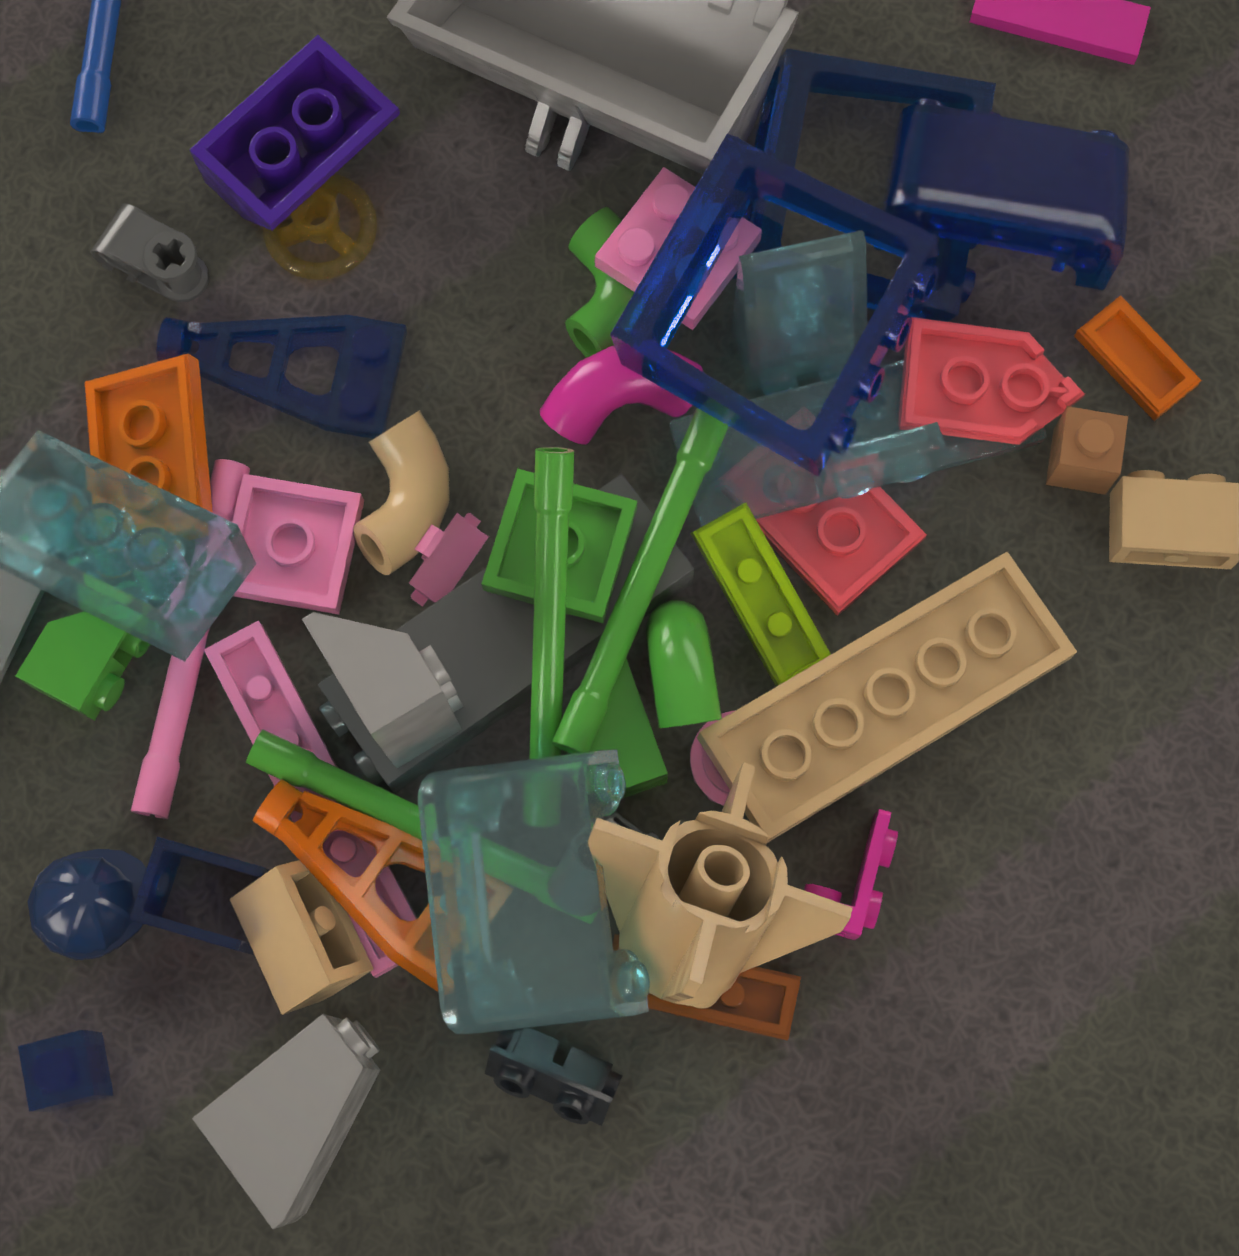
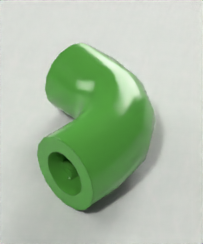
M609 207L602 208L592 214L578 228L568 246L569 250L591 272L596 283L594 296L565 322L570 338L585 357H589L611 346L628 345L647 321L651 306L649 301L595 267L596 253L622 221Z
M671 600L660 604L651 613L646 624V641L659 728L722 719L710 638L702 613L694 605L685 601Z

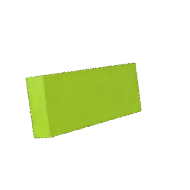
M746 502L690 533L776 687L831 655Z

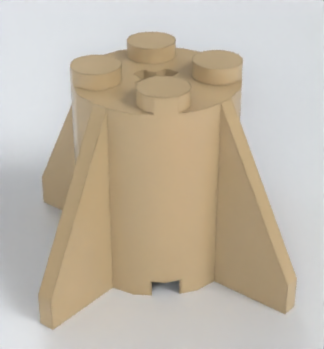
M743 762L735 777L722 812L712 810L700 812L695 820L686 821L679 825L680 821L670 826L663 840L600 818L596 819L591 830L588 846L620 932L619 951L623 959L621 964L623 976L630 984L643 988L660 999L701 1009L711 1007L722 994L733 986L740 973L842 932L851 918L852 907L788 885L787 866L783 857L781 856L777 862L774 853L766 846L770 837L760 827L743 819L756 766Z

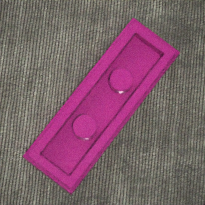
M975 0L969 23L1134 65L1139 54L1151 7L1125 0Z

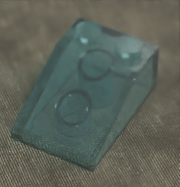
M863 230L739 256L732 332L747 392L762 389L765 395H780L795 389L798 386L797 381L820 377L823 383H836L852 377L856 373L855 369L862 368L868 349L866 239Z

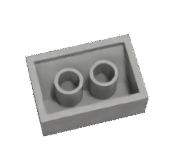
M316 612L302 618V621L369 733L396 769L462 730L454 712L464 706L450 681L451 678L431 645L418 651L408 633Z

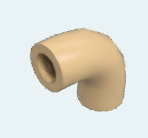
M420 410L369 441L370 446L385 467L390 479V493L387 501L379 509L355 524L353 531L362 554L383 575H390L411 561L419 553L415 550V547L431 524L440 528L449 504V467L436 435Z

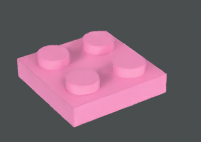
M663 167L596 253L595 267L693 330L760 242L762 229Z
M243 474L217 590L222 595L339 615L356 541L353 527L360 521L364 505L362 494Z

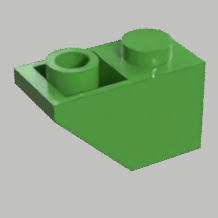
M130 597L48 622L15 677L33 689L95 721L101 709L104 711L110 710L120 698L125 685V680L121 678V675L132 657L140 658L150 647L156 633V626L152 623L157 615L144 602Z

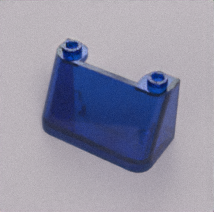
M931 99L919 100L914 105L904 108L899 115L874 249L903 254L904 244L916 238H924L923 247L935 249L938 237L1053 257L1052 271L1063 272L1067 264L1076 272V286L1104 290L1124 254L1128 213L1129 147L1119 139L1118 135L1107 130L1087 132L950 108L939 101Z

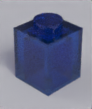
M79 1030L18 1046L29 1112H51L114 1096L102 1032Z

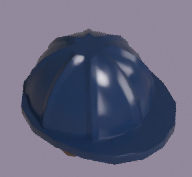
M95 849L76 852L57 859L37 876L28 898L31 929L51 952L74 960L100 958L121 947L137 934L152 915L156 895L152 875L141 860L122 850Z

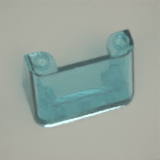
M599 750L442 770L427 774L421 782L418 792V809L439 1001L443 1019L448 1028L454 1033H489L629 1017L649 1012L647 996L650 981L648 971L631 950H613L603 865L595 855L591 854L588 846V839L597 817L613 814L625 794V776L622 768L619 766L617 750Z

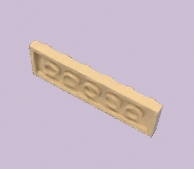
M1005 552L699 732L697 739L730 790L743 762L756 766L744 813L751 823L760 827L770 837L768 841L770 842L1070 660L1077 653V650L1010 554Z

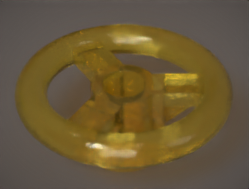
M334 174L291 213L293 222L289 226L280 228L279 224L274 230L263 227V238L267 250L275 262L283 269L301 278L325 280L346 274L366 258L376 238L377 214L371 199L358 184L344 176ZM338 193L347 197L358 211L360 231L356 241L352 240L340 229V212L336 203ZM315 218H326V220L319 225L310 224ZM310 240L318 244L327 243L341 256L326 262H309L296 257L286 247Z

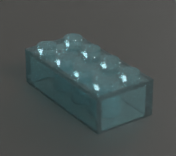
M37 430L0 476V568L184 662L257 564L237 524Z

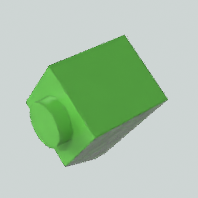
M627 659L610 694L607 712L587 758L578 757L569 760L580 796L592 792L597 807L602 806L607 800L614 802L667 783L668 779L665 764Z

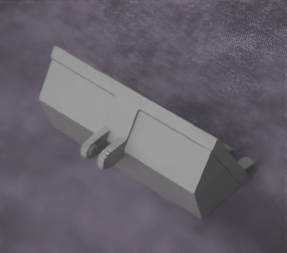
M398 0L388 14L387 19L392 25L402 30L415 48L537 101L538 103L525 144L526 152L539 157L541 152L547 147L558 113L569 118L557 159L558 167L567 171L572 170L582 151L589 127L592 125L719 181L747 141L755 125L782 49L793 31L799 12L786 7L788 0Z

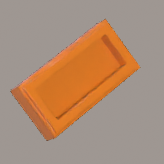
M1121 295L1080 327L1074 335L1153 421L1157 420L1202 381Z

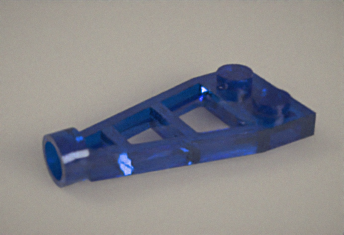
M353 315L207 323L166 317L159 329L156 354L158 361L190 354L193 340L198 341V351L194 355H190L199 360L200 377L325 431L374 439L386 431L406 341L407 328L404 324ZM243 341L273 344L275 348L268 376L258 378L231 369L228 364L233 345ZM304 347H332L339 353L332 388L328 393L314 395L293 386L286 379L285 374L289 357L294 351Z

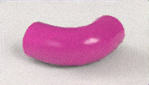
M646 343L611 346L579 361L554 387L540 408V415L544 422L558 434L572 442L585 445L591 441L604 420L615 409L625 404L639 403L650 406L671 417H680L689 410L699 395L703 382L702 366L675 351Z

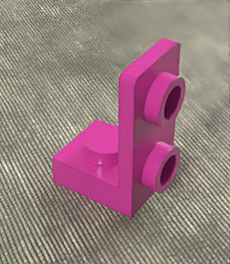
M878 809L873 816L850 906L852 907L851 918L842 932L835 935L856 940L861 936L863 927L870 929L875 927L883 897V892L873 890L878 866L889 868L898 837V831L888 829L892 812ZM805 884L804 891L838 903L841 901L842 893L815 884Z

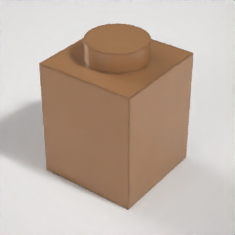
M1067 406L1053 429L1046 485L1105 495L1121 474L1128 416Z

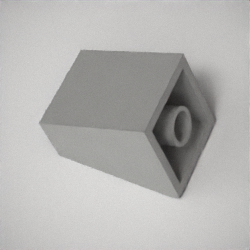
M322 1014L192 1118L272 1229L294 1223L307 1213L380 1072V1068L371 1058L380 1049L357 1020L352 1023L347 1017L342 1020Z

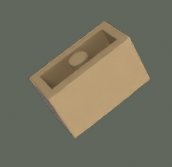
M1154 470L1134 471L1127 476H1122L1110 492L1109 562L1232 569L1239 562V483L1226 482V478L1218 474H1199L1191 476L1188 480L1165 479V475L1162 472Z
M300 860L275 866L230 898V902L282 1015L321 1002L374 970L348 913Z

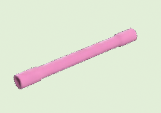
M217 459L214 462L210 479L214 529L200 533L149 750L142 762L131 807V812L145 816L153 814L156 818L168 819L180 770L179 756L218 595L217 584L243 474L250 473L248 466L236 461Z

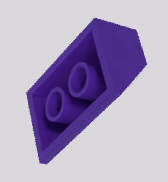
M316 35L189 150L204 182L243 219L274 230L400 114V111L391 100L319 35Z

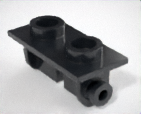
M505 1023L496 1045H492L485 1070L486 1075L494 1078L496 1086L515 1097L526 1098L531 1094L554 1104V1111L570 1122L587 1124L589 1121H592L602 1126L623 1076L612 1071L613 1064L572 1047L562 1067L552 1062L560 1044L559 1040L527 1027L522 1023H519L516 1028Z

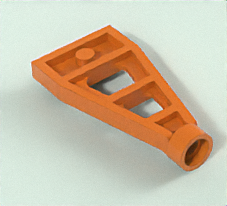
M283 779L270 791L253 818L254 823L280 839L390 960L443 996L450 989L516 889L504 880L386 822L310 792L304 791L302 793ZM294 811L302 813V817L296 822L289 820ZM337 830L346 831L375 848L376 856L361 876L352 877L348 875L324 853L323 843L332 832ZM393 864L406 865L428 874L434 880L436 893L417 919L413 921L399 919L377 895L375 888L376 879L387 866Z

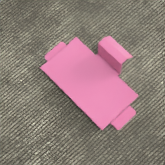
M456 513L444 532L431 524L415 547L416 551L423 554L421 558L424 561L409 582L415 588L411 594V599L423 607L428 599L435 603L454 589L488 539L487 535L477 529L481 522L471 513H467L465 517Z

